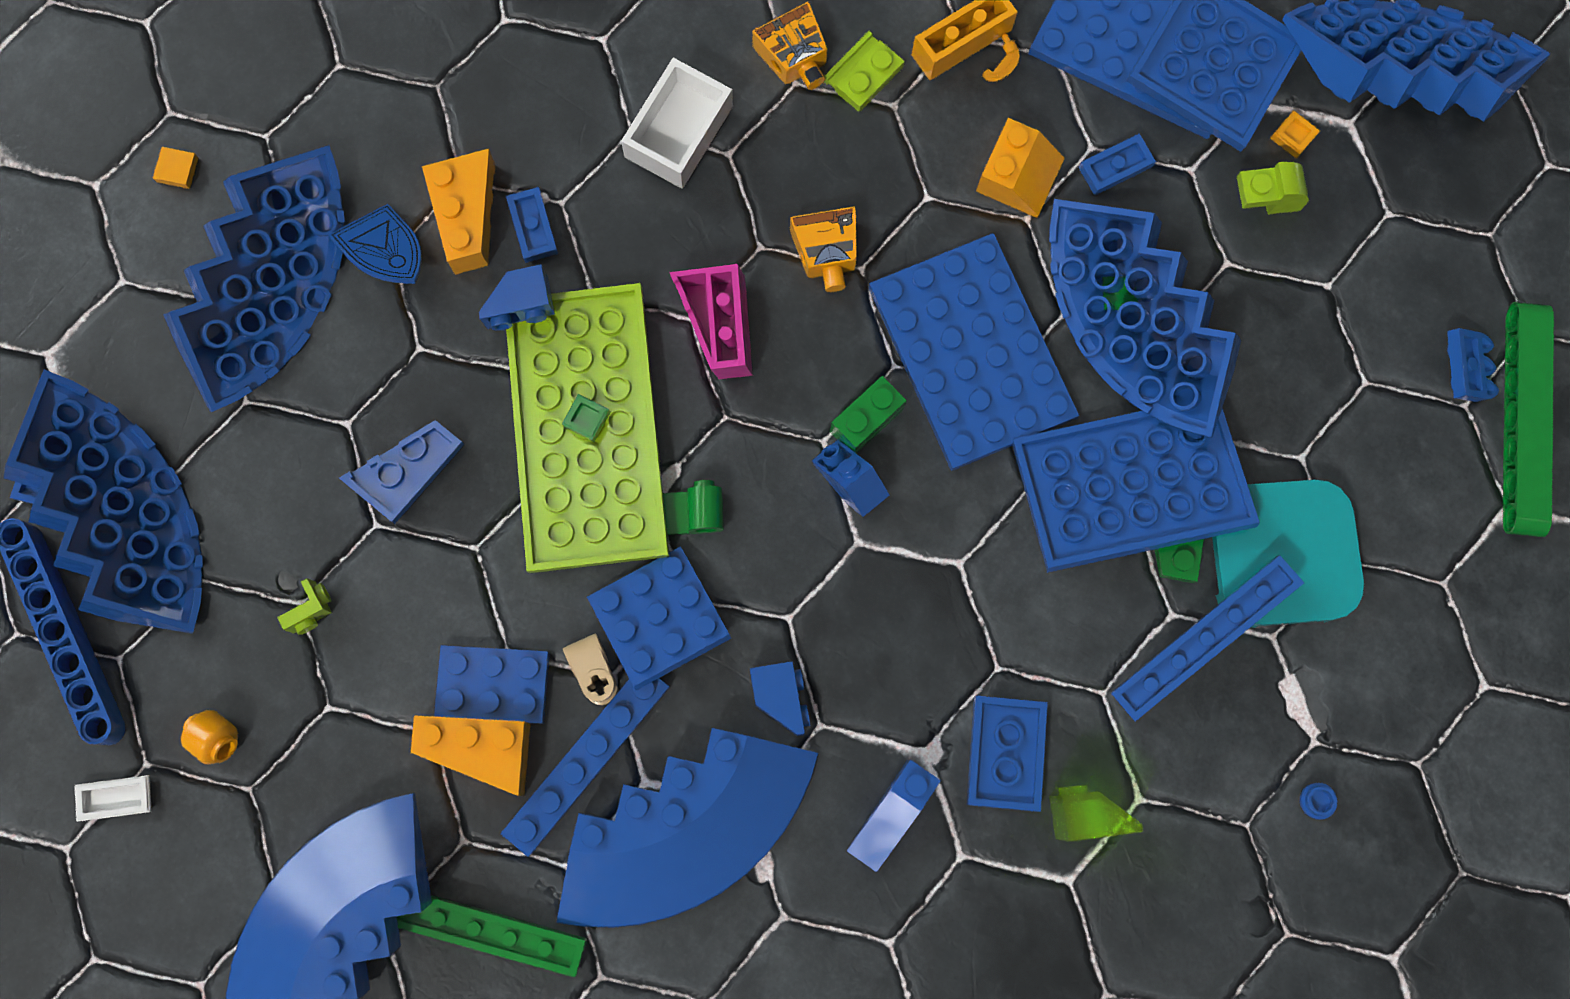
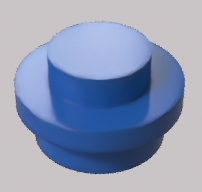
M1312 783L1302 790L1300 806L1307 816L1313 819H1326L1337 808V796L1328 785Z

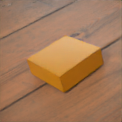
M1293 110L1270 139L1297 159L1320 130Z
M161 147L153 179L157 183L190 189L198 156L191 152Z

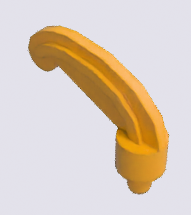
M1006 33L1002 35L1005 43L1002 47L1006 56L993 72L989 69L983 72V78L986 81L996 82L1003 79L1018 64L1020 58L1019 49L1015 41L1010 40Z

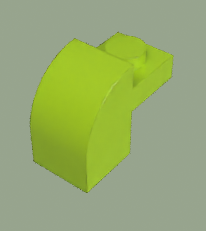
M1278 162L1274 168L1240 171L1237 175L1242 209L1266 206L1267 214L1301 211L1309 201L1303 167L1299 163Z

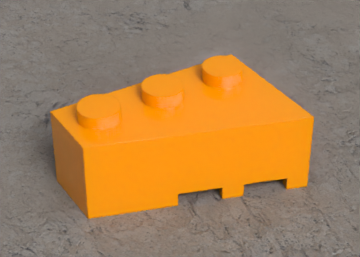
M489 148L422 166L446 259L454 274L488 266L491 232L490 215L491 205H493V174H495V162Z
M414 716L411 753L514 795L525 796L530 723L524 721Z

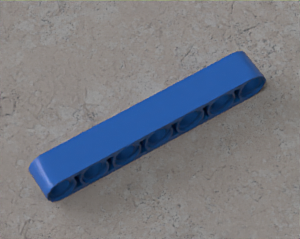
M14 518L6 519L0 523V552L76 729L82 740L88 744L109 746L116 744L125 734V722L58 568L53 566L54 559L44 536L38 527ZM23 530V538L16 544L15 537L19 531ZM36 561L37 569L34 574L29 576V566ZM50 592V603L43 608L42 599L45 594ZM61 624H64V635L57 640L56 630ZM77 655L79 659L78 667L75 671L71 672L69 667L70 661ZM91 688L93 697L90 703L86 705L83 696L85 691ZM105 720L107 731L100 738L97 728L99 723Z

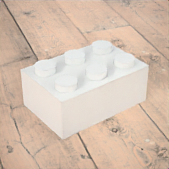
M672 58L621 140L624 157L683 189L733 107L732 89Z

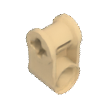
M595 633L564 647L563 651L574 676L577 677L586 698L596 705L603 706L609 704L617 694L618 688L608 665V658L597 634ZM599 679L604 684L608 683L604 687L605 694L601 696L596 691L591 692V690L596 688L595 681Z

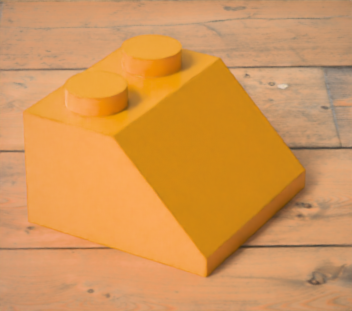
M1008 118L981 175L976 192L1038 218L1064 161V157L1040 131Z

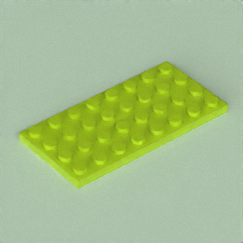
M641 283L553 293L551 295L555 311L554 315L546 316V320L538 323H527L526 321L513 323L511 328L506 329L526 570L528 573L669 557ZM578 394L611 411L595 442L562 425Z

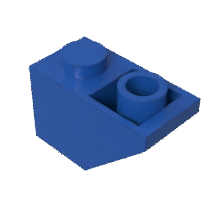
M542 265L506 272L479 311V318L487 329L492 328L495 331L511 328L513 323L522 321L538 323L546 320V316L555 314L548 275Z
M840 440L824 448L812 460L814 466L845 503L862 517L890 496L873 466Z
M793 661L750 668L756 707L794 735H804V727L810 726L807 704L800 705L798 691L804 690L801 669L794 670Z

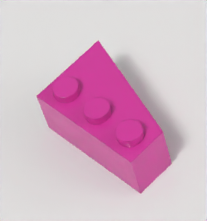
M732 264L669 272L712 372L718 379L752 376L745 275L739 265Z

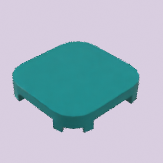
M1321 480L1247 484L1260 523L1256 528L1212 537L1219 594L1215 595L1217 603L1222 602L1276 556L1280 555L1302 579L1304 584L1251 627L1328 622L1350 614L1357 608L1363 597L1364 579L1355 515L1349 497L1338 486Z

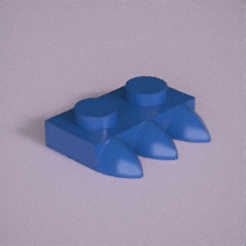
M1461 328L1447 331V352L1450 357L1451 388L1454 398L1473 402L1494 398L1499 393V389L1486 376L1492 375L1497 367L1491 359L1483 355L1494 348L1492 340L1481 332Z

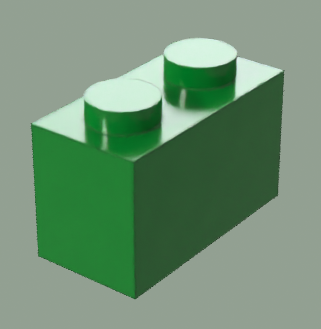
M881 376L831 422L830 433L857 454L903 411L907 400Z

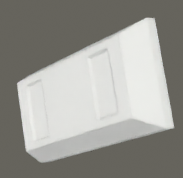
M149 775L75 785L76 822L151 812Z

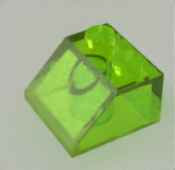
M1087 785L1058 788L1059 795L1049 796L1056 840L1070 842L1143 832V826L1139 821L1100 791H1088Z

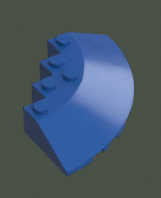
M1326 0L1323 5L1315 6L1313 3L1300 6L1285 14L1283 22L1321 83L1332 90L1337 97L1345 99L1350 103L1364 92L1369 91L1381 103L1389 105L1394 109L1410 97H1413L1425 109L1438 115L1456 103L1464 108L1467 114L1479 118L1483 122L1498 111L1551 54L1515 33H1512L1509 38L1492 30L1494 23L1483 19L1481 22L1463 19L1464 12L1441 5L1438 6L1437 10L1421 7L1415 0H1396L1395 2Z
M329 145L229 176L223 181L236 213L211 220L203 225L216 258L189 266L183 270L197 303L163 314L175 344L210 412L238 401L278 373L303 347L311 335L308 332L319 312H324L332 295L329 291L336 280L343 254L329 238V234L342 228L344 223L339 174Z
M1054 199L1049 239L1051 243V274L1053 275L1056 289L1055 294L1062 316L1084 357L1087 358L1095 371L1113 390L1137 408L1174 427L1212 438L1233 377L1241 339L1234 332L1208 328L1214 299L1208 292L1182 288L1188 260L1181 252L1156 249L1162 222L1155 213ZM1115 276L1111 284L1102 286V277ZM1125 282L1127 290L1138 299V303L1129 301L1121 305L1118 310H1115L1114 306L1103 297V292H1118L1122 289ZM1104 303L1107 305V310H1104Z
M43 369L4 471L5 479L39 489L28 522L65 533L53 566L90 577L79 607L80 611L115 621L193 633L201 603L203 557L198 538L197 521L181 487L182 483L174 469L168 465L162 454L157 450L156 444L142 428L137 424L134 425L121 414L117 407L89 393V389Z
M712 728L704 764L668 756L660 792L623 785L615 820L579 813L569 851L556 923L582 927L609 928L641 925L675 916L695 908L724 892L744 877L766 856L785 832L798 810L810 783L818 753Z
M415 793L383 800L335 822L308 841L284 864L267 885L252 909L240 935L230 968L226 999H361L370 990L366 960L389 957L401 947L397 916L422 912L432 903Z

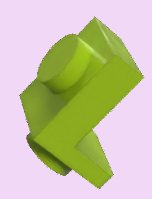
M308 578L301 581V584L309 600L277 617L283 630L293 634L297 632L298 635L313 630L318 626L316 621L332 613L327 604L331 602V597L322 583L317 584Z

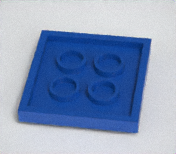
M681 546L669 552V557L658 558L587 596L635 690L642 688L731 639L729 632Z

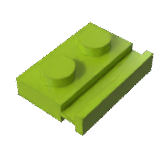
M870 31L824 76V82L827 85L830 84L835 89V92L858 112L904 67L905 62L881 40H876Z

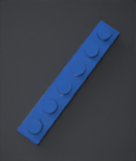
M1280 555L1276 556L1113 690L1111 694L1131 718L1137 721L1302 586L1304 582Z
M658 678L635 690L629 679L500 834L523 854L530 857L670 687Z

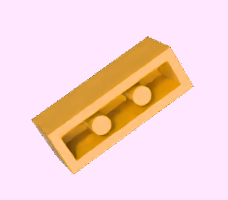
M974 0L915 36L911 55L929 81L1001 38L1003 34L1012 31L1018 11L1010 0Z

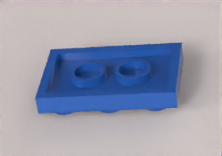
M441 645L434 717L524 721L533 724H544L550 652Z
M974 696L966 805L1041 812L1048 702Z

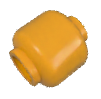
M206 710L194 714L186 720L181 735V744L203 764L221 763L229 759L237 749L238 731L232 723L217 711Z

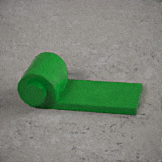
M699 480L695 481L694 487L688 488L687 492L663 493L667 535L715 533L724 530L722 488L715 486V481Z

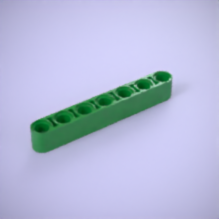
M1513 302L1506 314L1502 521L1504 531L1507 534L1545 537L1549 533L1552 524L1554 312L1550 305Z

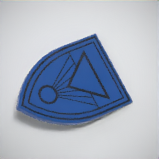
M388 204L329 234V238L364 273L394 283H416L422 262L418 239L411 228Z

